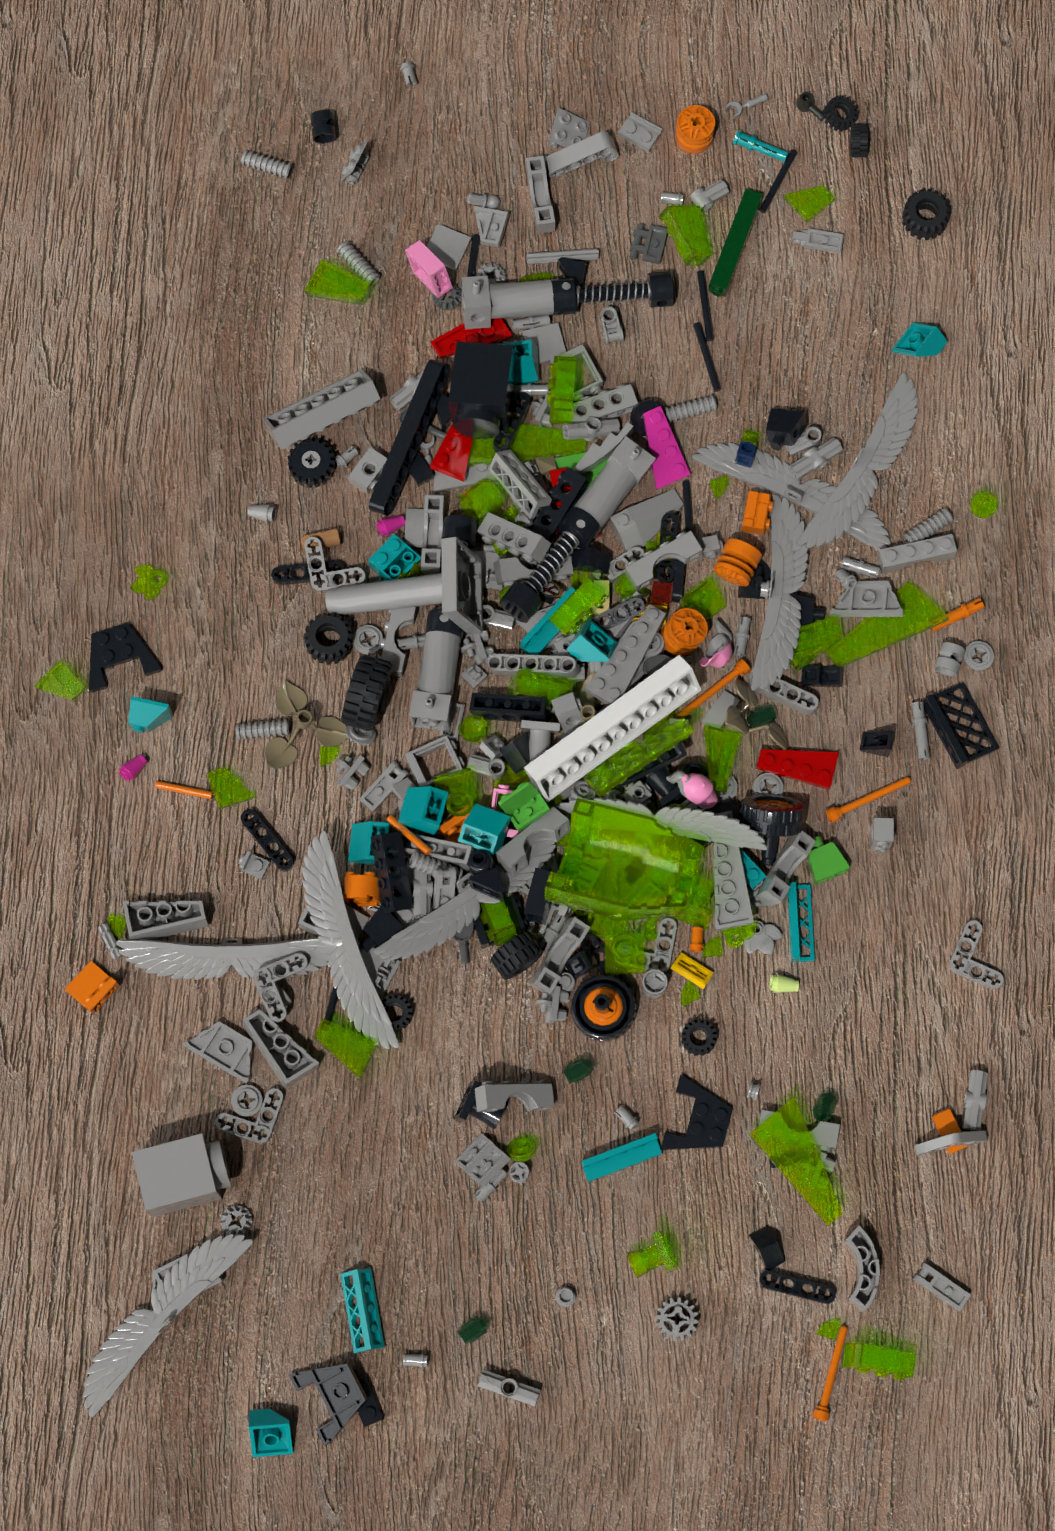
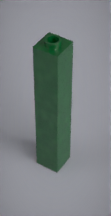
M747 188L744 191L709 283L708 291L715 296L726 297L762 203L763 194Z

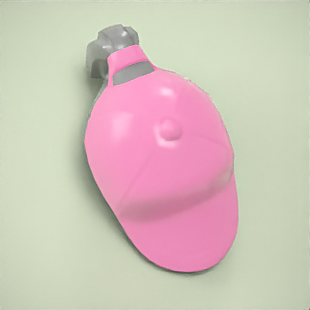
M718 620L715 622L717 635L710 641L708 650L704 652V657L699 660V664L702 667L710 664L715 668H722L729 663L732 657V635Z
M676 771L666 777L672 784L678 783L681 794L696 805L709 809L717 804L718 799L713 790V783L706 776L699 773L687 775L682 771Z

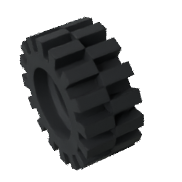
M843 95L840 97L835 96L824 107L823 119H826L825 124H830V129L834 127V131L838 129L839 132L846 131L857 120L858 111H855L857 106H853L855 103L853 100L849 102V97L844 99ZM836 108L841 109L845 113V119H841L836 115Z
M851 124L850 154L852 158L867 157L868 129L866 124Z
M391 994L390 997L386 996L384 1000H381L386 1012L392 1006H398L402 1009V1016L398 1020H391L394 1032L395 1030L401 1031L402 1028L405 1029L410 1024L413 1016L411 1004L401 995L395 996V994Z
M701 1019L691 1020L690 1023L685 1025L681 1035L684 1049H687L690 1054L693 1053L694 1056H704L706 1053H710L715 1047L717 1040L716 1029L713 1028V1024L708 1023L705 1019L704 1021ZM697 1030L703 1031L707 1036L706 1042L701 1045L695 1044L691 1038L692 1033Z

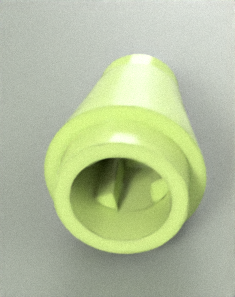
M780 974L771 975L769 990L774 991V993L797 992L799 989V980Z

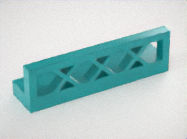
M570 587L521 640L520 648L527 654L539 655L584 607L585 603L575 595L574 588Z
M788 882L790 886L787 892L791 962H814L810 884L796 885V882ZM796 890H806L807 897L802 902L797 899ZM800 907H803L808 913V916L803 921L798 917V909ZM802 925L809 931V935L805 940L799 936V928ZM803 944L810 950V957H800V948Z
M656 1133L581 1161L588 1183L662 1155Z
M371 1268L356 1269L342 1273L341 1280L354 1354L385 1348ZM349 1276H353L354 1284L352 1287L349 1285ZM354 1296L357 1299L356 1307L353 1306L352 1299ZM357 1316L360 1318L361 1322L359 1327L356 1325ZM360 1336L363 1337L365 1347L360 1348Z

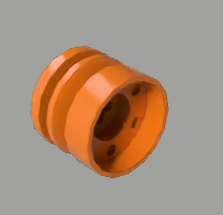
M693 105L683 109L679 114L676 141L685 152L692 154L702 153L712 145L715 118L711 111L706 107Z
M732 538L727 539L721 552L723 555L718 557L713 570L718 576L732 584L748 586L754 575L752 569L758 567L762 554L755 547L744 541Z
M679 609L670 617L661 630L665 649L676 656L691 654L705 639L708 625L703 615L695 609Z

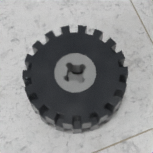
M308 438L307 442L300 440L301 444L295 443L294 449L291 448L289 451L290 455H288L289 471L294 481H299L301 486L306 484L307 488H311V485H315V488H317L319 483L324 485L326 484V479L330 481L332 478L331 474H334V467H336L331 447H328L325 441L321 443L318 438L315 441L312 438Z

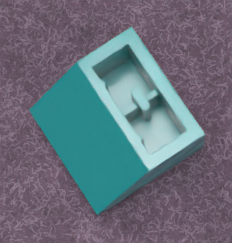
M532 340L501 344L513 345L517 372L515 385L539 382L538 346Z
M393 534L369 558L368 562L369 567L382 579L393 580L404 578L421 560V556L398 536Z
M432 786L407 788L398 823L434 835L440 826L449 792Z
M476 803L462 825L458 842L479 850H485L492 855L496 854L503 846L511 816Z
M369 821L352 824L348 862L374 865L371 836L390 833V823Z

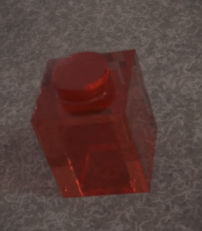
M653 581L650 604L663 605L669 608L672 583Z

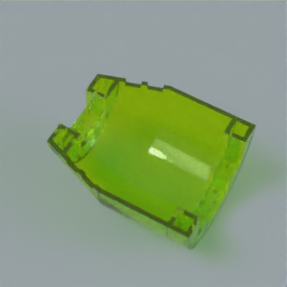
M577 798L572 811L570 832L564 847V856L558 873L550 872L545 886V901L619 921L685 915L696 885L704 846L685 835L683 837L677 835L671 827H663L653 817Z

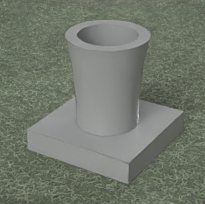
M522 720L521 730L530 732V762L550 749L551 734H560V723Z

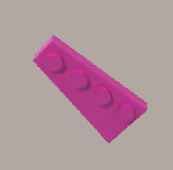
M661 406L643 413L649 454L656 458L652 464V472L654 474L655 489L657 490L689 476L690 472Z

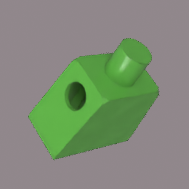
M821 836L813 838L816 842L813 845V850L808 854L807 860L814 885L849 871V864L833 842L824 845Z

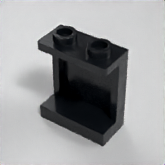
M510 895V898L505 903L499 902L481 907L479 917L476 920L473 918L474 928L482 949L513 939L517 935L526 932L525 928H528L525 916L521 917L519 910H522L519 899H515L514 895Z

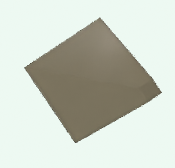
M554 455L535 457L536 466L541 475H547L550 470H556Z

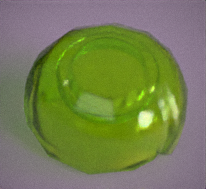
M481 716L465 717L462 724L458 726L461 737L471 744L482 742L489 732L488 723Z

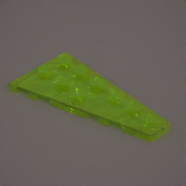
M521 424L510 450L519 461L533 460L535 457H543L544 459L550 458L552 455L569 456L584 453L587 441L584 439H564L563 430ZM509 428V432L505 433H512L514 430ZM473 438L468 467H474V464L483 463L484 465H491L496 453L493 449L494 438ZM503 438V441H502L501 445H499V447H502V445H505V439H504V438Z
M908 581L895 592L904 617L865 618L828 650L826 657L837 667H843L947 622L949 617Z
M685 718L663 727L662 731L656 735L650 733L641 742L633 741L584 775L582 779L601 797L609 793L618 784L625 782L634 773L639 772L644 766L655 761L664 752L671 750L677 743L688 738L695 730Z
M794 1096L752 1131L749 1136L828 1227L843 1214V1211Z

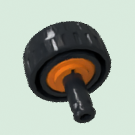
M758 794L747 796L741 801L740 824L749 825L750 829L759 832V835H763L767 850H761V863L766 866H773L777 856L778 837L793 836L802 832L805 820V805L797 799L781 795Z
M610 975L593 976L580 984L575 991L571 1001V1015L576 1027L586 1037L599 1042H609L620 1038L631 1028L636 1016V1001L630 988L620 979Z

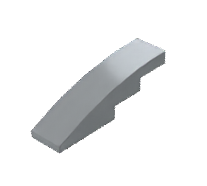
M627 422L617 436L610 432L600 447L593 443L573 471L584 475L606 461L625 436L630 437L634 426Z

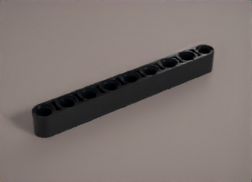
M433 359L427 362L370 498V511L386 516L390 515L393 511L449 376L450 365L448 363Z

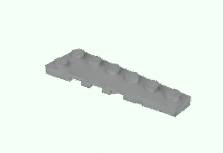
M650 604L616 647L610 659L602 665L585 687V691L607 705L622 697L627 692V688L631 681H633L638 667L641 666L646 652L651 647L653 639L666 618V613Z
M732 810L714 814L727 815L728 818L733 819ZM714 842L716 931L754 924L740 849L736 846Z

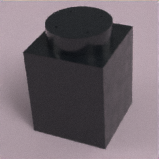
M456 342L448 403L453 428L460 434L474 439H490L496 437L500 431L509 432L517 373L513 345Z

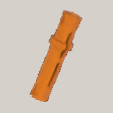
M977 598L967 604H961L959 608L929 621L928 624L931 631L934 633L964 617L966 619L969 618L971 614L984 609L983 602H980L981 599Z

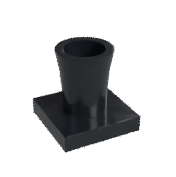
M667 766L652 772L646 779V784L662 797L658 800L660 810L664 807H670V809L677 807L687 800L681 794L678 783L672 784L666 779L667 776L672 775Z
M473 1081L468 1085L453 1120L461 1123L467 1119L468 1115H471L492 1129H495L505 1108L495 1112H477L475 1088L480 1087L482 1084Z

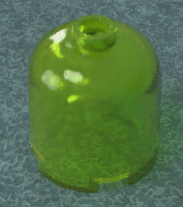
M484 478L457 497L462 500L459 504L468 517L473 516L480 526L488 512L495 514L504 506L505 496L503 492L505 490L499 482L496 483L491 479Z

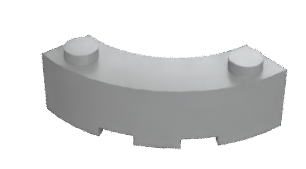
M858 1226L844 1244L853 1254L857 1265L856 1286L848 1300L864 1313L877 1292L880 1265L874 1244L866 1232Z

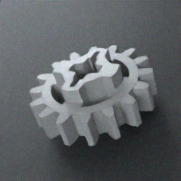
M678 1297L677 1302L670 1298V1304L664 1301L662 1303L664 1308L657 1309L661 1314L655 1316V1319L660 1320L656 1327L662 1328L659 1332L660 1334L666 1333L665 1339L672 1336L673 1342L676 1341L677 1337L684 1341V1335L690 1338L691 1334L689 1331H696L693 1324L699 1323L698 1320L694 1319L698 1312H692L695 1306L688 1307V1300L681 1303L680 1297ZM674 1307V1311L671 1314H664L669 1308ZM682 1308L689 1313L690 1317L683 1314ZM679 1315V1318L685 1321H680L678 1325H675V1321L671 1320V1318ZM664 1322L669 1323L672 1327V1332L665 1327ZM683 1325H689L684 1332L679 1333Z

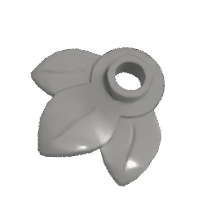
M754 920V924L747 925L746 927L747 937L744 941V946L749 954L754 953L758 949L764 954L772 955L774 950L773 940L782 938V934L776 926L772 924L764 925L762 922ZM758 927L760 931L755 933L752 928Z

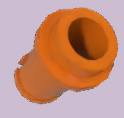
M693 927L691 928V944H689L691 952L700 953L704 949V945H702L704 928Z

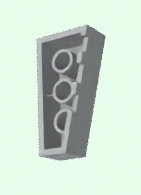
M122 901L131 940H153L209 926L202 901Z

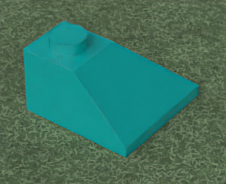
M912 322L891 350L894 353L915 357L937 356L948 341L938 327Z
M588 619L571 640L567 650L571 656L581 662H607L618 642L591 619Z
M131 696L128 723L133 731L143 733V731L150 732L172 719L173 713L169 704Z
M271 1409L249 1410V1434L252 1456L263 1457L293 1454L289 1420Z

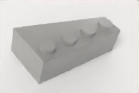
M260 1009L243 1019V1027L285 1089L318 1069L319 1062L294 1042L287 1033L283 1032Z

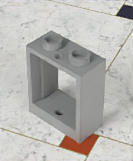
M583 344L550 359V369L569 402H578L589 394H597L603 388V380ZM582 359L594 383L571 393L559 370Z
M447 735L405 754V759L419 787H435L463 774L464 762L461 756H456L454 752L457 750L453 740H449ZM445 747L455 769L426 782L416 759Z

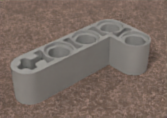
M604 131L548 155L544 158L549 177L557 178L600 158L605 162L614 161L619 157V153L611 135Z
M753 669L751 671L748 681V685L750 686V688L752 685V678L754 672ZM776 678L773 684L779 688V691H771L770 686L772 685H770V681L766 689L761 690L760 685L755 690V692L804 715L814 714L819 703L815 695L779 678ZM792 693L795 694L797 698L795 700H790L787 697V695ZM809 702H811L812 705L810 707H807L806 705Z

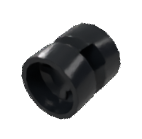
M329 110L313 112L310 115L311 127H313V141L319 144L334 141L336 133L333 112Z

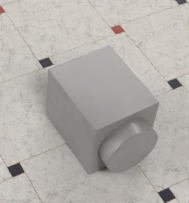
M202 1133L132 1152L145 1211L151 1217L222 1199L220 1189L232 1186L221 1141L208 1142Z

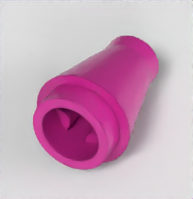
M402 515L382 518L376 522V526L381 536H388L405 526V520Z
M139 754L136 758L121 765L118 771L129 782L135 779L144 765L147 764V761Z

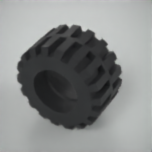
M924 189L920 190L919 193L914 192L912 197L909 196L905 203L902 215L903 226H906L905 230L907 232H911L910 235L912 237L916 235L919 240H921V237L925 238V240H929L930 237L935 239L947 227L950 217L948 200L944 201L945 196L943 194L939 196V192L936 190L934 193L931 192L932 189H927V192H924ZM927 209L932 211L936 218L924 220L916 212Z
M323 613L322 617L319 615L315 616L316 620L311 619L309 621L310 625L306 626V633H304L309 655L311 654L314 660L318 659L319 663L323 664V661H325L326 665H331V661L337 664L339 659L343 661L345 655L350 654V648L353 646L352 631L346 620L343 621L340 615L336 617L335 613H331L330 616H327V613ZM326 631H334L340 636L339 641L329 647L319 644L318 638Z
M524 932L500 947L493 954L490 961L503 979L507 980L519 975L532 966L542 956L544 951L530 932Z

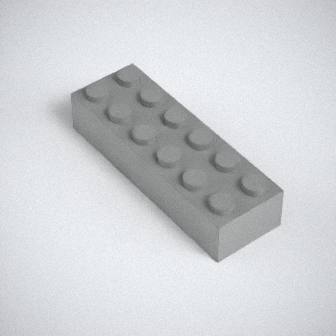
M360 369L262 419L280 449L289 448L294 442L307 439L310 434L316 431H323L326 426L338 423L344 417L354 415L366 406L374 405L376 401L380 400V397L372 379Z

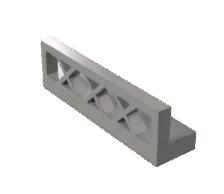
M511 450L495 453L489 470L529 519H534L539 507L550 505L552 499ZM498 464L500 465L501 473L496 468ZM507 475L511 479V485L508 483ZM518 488L521 490L522 498L518 494ZM528 500L533 505L532 509L529 508Z

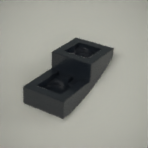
M417 452L408 474H411L419 487L433 479L434 474Z
M802 666L801 685L842 687L843 668L841 666Z

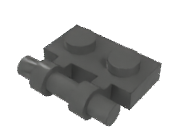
M638 223L637 228L633 232L634 240L633 244L630 245L629 251L631 253L629 258L636 260L637 255L641 253L643 254L642 261L660 264L668 228L650 225L649 231H645L644 224ZM643 238L646 239L645 246L640 245Z

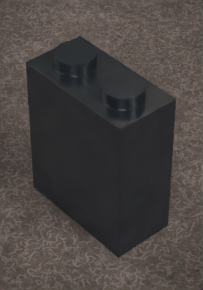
M548 867L535 868L524 909L527 921L546 925L557 884L555 873Z

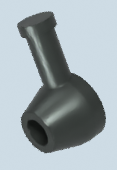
M809 92L800 94L796 100L798 110L802 112L810 111L820 122L823 121L824 113L814 105L812 95Z

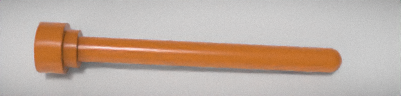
M740 659L735 663L734 670L677 713L674 719L685 718L738 675H746L751 671L748 664L743 659Z
M905 777L840 808L832 806L825 810L830 823H835L839 821L843 814L910 784L911 779Z
M844 1325L839 1329L820 1405L817 1406V1409H814L812 1418L828 1422L830 1413H828L829 1409L827 1407L848 1328Z

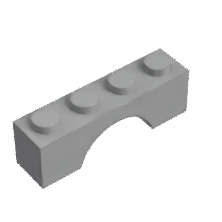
M544 156L525 158V169L537 234L555 231V218L548 191Z
M425 495L424 536L421 556L422 574L441 573V537L444 521L443 495Z
M691 531L680 533L672 542L666 541L656 551L650 550L643 555V558L638 561L634 559L627 564L625 574L636 591L653 583V570L659 562L665 559H677L687 564L702 555L703 549Z
M953 534L880 549L877 554V560L881 574L900 571L902 568L916 562H941L954 559L957 549Z
M569 554L568 559L564 560L565 563L560 565V570H556V575L551 576L552 579L557 578V581H564L574 574L571 554ZM517 557L498 559L493 563L497 585H504V587H511L514 582L524 584V581L529 580L528 576L534 574L533 570L524 567Z
M418 607L391 609L388 611L391 617L390 621L386 620L384 631L387 632L386 638H382L381 649H383V653L378 658L390 661L393 665L391 676L403 677L406 655L396 647L395 639L401 629L414 625Z
M552 807L550 812L530 824L520 834L515 835L509 843L502 846L496 852L498 864L515 877L528 866L526 854L533 844L543 840L558 842L571 831L569 819Z
M803 831L797 835L789 836L756 896L770 907L781 903L790 888L788 882L792 873L808 856L816 841Z
M576 917L568 918L529 984L542 993L551 994L561 978V972L566 961L581 944L590 927Z
M488 1081L483 1082L482 1086L475 1088L477 1112H495L503 1109L509 1096L520 1099L527 1111H545L555 1107L552 1084H544V1081H534L532 1084H527V1081H518L515 1084H511L510 1081L499 1082V1084Z
M761 1110L756 1136H760V1139L764 1141L780 1140V1143L784 1145L797 1143L800 1144L799 1147L811 1149V1146L818 1147L819 1151L830 1153L831 1150L834 1151L836 1149L840 1125L820 1121L812 1131L797 1133L785 1125L781 1113Z

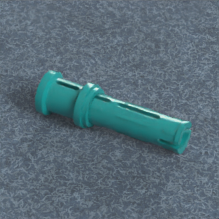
M740 129L737 131L733 145L738 144L747 148L748 151L755 150L785 162L789 152L760 141L755 135L750 136L742 133ZM763 147H764V148H767V149H769V150H772V151H774V152H777V154H776V153H773V152H771V151H768V150H766V149H763Z

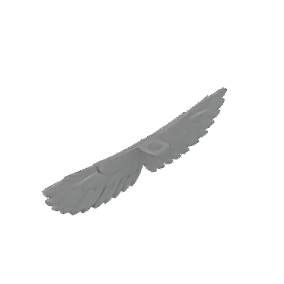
M906 373L901 374L895 387L891 390L870 437L854 460L851 469L837 489L808 523L807 528L797 541L798 546L807 543L805 548H812L815 544L818 548L825 541L826 545L833 541L834 537L838 540L844 531L848 532L852 521L854 524L858 521L860 515L865 511V506L869 505L870 497L873 498L875 490L878 488V481L873 471L885 470L892 466L890 463H893L897 459L896 455L902 452V447L906 445L907 439L912 433V430L909 429L916 422L914 417L918 412V408H915L918 397L915 398L916 388H913L911 378L907 382Z
M731 442L728 443V446L722 443H717V446L707 445V448L697 450L700 454H693L691 457L694 461L706 465L712 470L777 494L814 514H817L837 489V486H829V483L820 482V479H811L800 484V479L797 481L791 476L788 469L789 464L785 461L782 464L776 456L772 458L770 454L766 452L763 454L759 449H755L751 468L735 464L739 446ZM865 506L864 513L860 515L855 524L852 521L847 533L878 551L888 548L886 545L890 546L891 543L887 537L889 533L883 528L884 523L877 519L878 514L869 510V506Z
M778 495L773 497L774 502L771 514V580L764 627L753 667L752 691L757 690L760 685L761 690L766 689L769 681L770 685H773L777 677L779 679L782 677L783 670H788L789 660H793V648L796 649L798 644V629L801 628L799 621L801 619L799 611L801 610V605L790 594L803 587V580L806 576L804 571L807 568V563L805 562L808 559V548H805L806 544L797 545L798 539L804 532L805 525L804 521L800 522V513L797 512L795 514L794 505L791 504L789 507L788 500L783 498L781 502Z
M581 798V800L570 799L569 803L565 802L560 803L559 806H554V808L569 819L571 827L646 831L708 842L713 841L741 848L767 850V845L764 844L765 839L758 835L759 832L750 829L749 825L740 824V820L728 818L727 815H714V812L710 811L703 812V810L685 808L680 810V807L671 809L670 807H664L656 814H653L641 803L637 805L631 801L626 803L619 799L615 801L608 798L606 800L594 798V801L586 798Z
M322 831L320 840L315 836L312 840V846H308V856H304L306 868H302L305 880H302V883L308 893L304 894L305 900L309 904L307 905L308 911L313 915L310 916V919L317 925L314 927L316 932L321 935L318 938L321 942L336 947L328 961V967H331V977H334V988H337L338 999H341V1006L343 1010L347 1008L350 1022L354 1021L358 1032H361L362 1029L365 1038L369 1040L371 1037L373 1043L379 1046L380 1042L381 1046L386 1049L390 1048L389 1043L392 1047L399 1048V1042L392 1027V1022L360 953L362 949L357 934L353 931L334 853L332 852L327 833Z
M543 840L533 844L526 854L528 866L515 877L499 864L495 866L506 897L510 896L509 893L518 891V887L525 885L528 880L532 879L535 868L540 869L545 866L544 863L552 857L550 853L556 848V845H554L555 841ZM468 873L456 883L459 891L457 896L419 919L416 923L393 935L391 939L380 945L373 952L375 955L382 954V959L390 957L392 960L400 957L406 959L411 955L417 957L424 951L429 952L437 943L438 946H441L447 939H452L457 932L461 933L465 924L468 927L472 923L473 918L476 920L479 917L480 902L492 904L501 901L471 889L470 884L462 887V883L473 875Z
M318 937L258 944H242V938H224L221 945L144 939L117 940L116 942L119 947L123 948L119 949V953L127 957L126 961L136 963V968L146 969L145 972L150 974L158 973L157 976L159 977L172 975V979L183 977L184 980L192 979L193 977H195L194 980H199L205 976L206 979H211L215 976L220 978L227 973L231 965L243 977L249 978L251 976L253 978L256 970L297 953L305 955L307 966L303 971L296 974L306 975L307 971H318L319 967L328 965L331 954L336 949L334 946L321 942ZM228 941H237L236 943H228ZM295 958V962L290 965L289 961H286L289 971L292 972L291 967L298 965L300 968L303 960ZM277 965L275 973L277 975H284L286 968L283 965Z
M230 1234L225 1238L219 1236L212 1242L208 1239L201 1247L196 1246L189 1257L188 1254H185L179 1263L173 1266L172 1271L166 1273L164 1283L163 1280H160L157 1290L153 1289L151 1293L153 1310H135L132 1312V1316L124 1319V1322L127 1323L115 1328L117 1331L111 1333L108 1336L110 1340L105 1341L101 1345L100 1349L103 1350L92 1359L94 1363L87 1371V1374L90 1375L84 1383V1386H87L83 1393V1397L86 1398L84 1403L85 1409L90 1407V1417H94L106 1402L112 1398L143 1354L177 1315L238 1261L237 1259L253 1244L252 1239L244 1240V1235L234 1237L233 1234Z

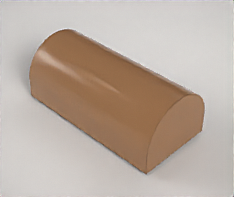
M337 529L300 537L304 552L305 541L309 537L318 538L321 541L322 549L341 545ZM311 541V544L308 545V548H311L312 551L316 550L315 548L319 544H315L314 541Z

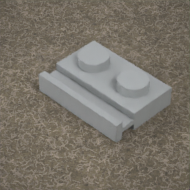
M631 112L618 131V136L650 152L663 129Z

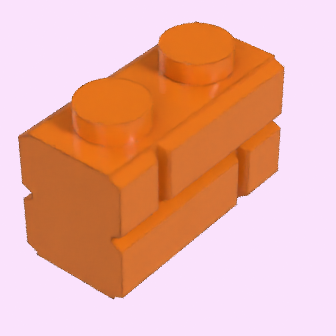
M755 491L748 492L742 532L764 535L765 529L769 530L770 519L767 518V514L772 512L774 502L770 501V494Z

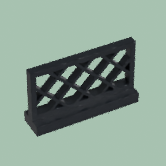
M960 683L935 695H929L922 701L924 702V710L956 769L962 768L965 764L999 749L964 683ZM959 689L964 695L963 701L953 697L954 691ZM942 697L949 700L947 707L940 706L937 699ZM951 701L961 704L959 712L949 709ZM964 706L971 708L973 712L972 717L962 714ZM948 713L958 716L956 724L947 720ZM960 718L970 721L968 729L958 725ZM973 722L981 726V734L971 730ZM957 730L967 733L965 740L957 738ZM969 734L979 737L977 745L967 742ZM982 739L989 741L992 748L985 749L980 747ZM966 746L976 749L974 756L968 758L965 753Z

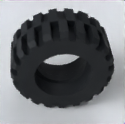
M366 654L360 656L355 666L342 710L341 721L344 724L366 731H371L375 728L392 673L393 665L390 661Z

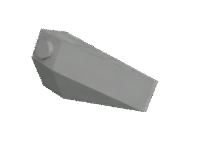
M672 489L610 517L609 525L625 552L633 547H640L642 549L660 531L662 517L666 513L676 514L684 504L675 489Z

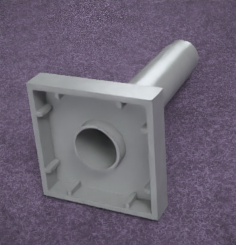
M457 537L441 539L442 573L328 589L325 596L326 607L330 615L331 613L346 615L442 604V613L467 634L483 633L482 560Z

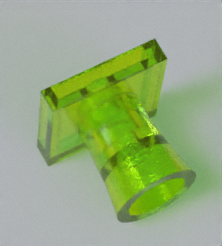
M470 768L433 776L435 788L449 792L443 813L449 812L457 817L465 816L478 803Z
M693 877L687 899L677 895L671 917L694 927L704 928V931H706L714 911L707 908V905L715 894V884L703 877Z
M626 932L605 934V974L644 973V934H630Z
M656 1231L651 1233L656 1244L627 1252L629 1263L637 1278L663 1264L668 1272L679 1270L664 1232Z

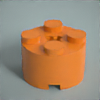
M346 872L343 884L345 903L350 905V901L356 903V906L374 907L377 906V903L380 905L381 896L377 885L378 878L376 873L364 872V875H357L355 872Z

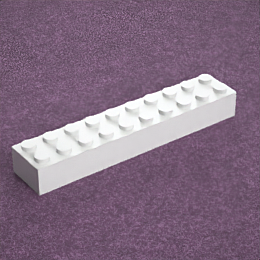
M678 655L526 765L524 769L543 799L549 802L700 692L701 688L692 667Z

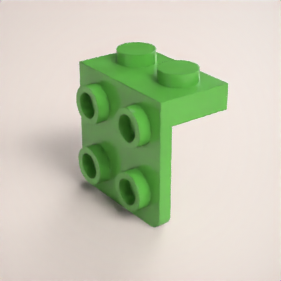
M530 781L520 784L515 791L505 794L498 802L503 811L511 816V821L518 832L551 811L539 791Z

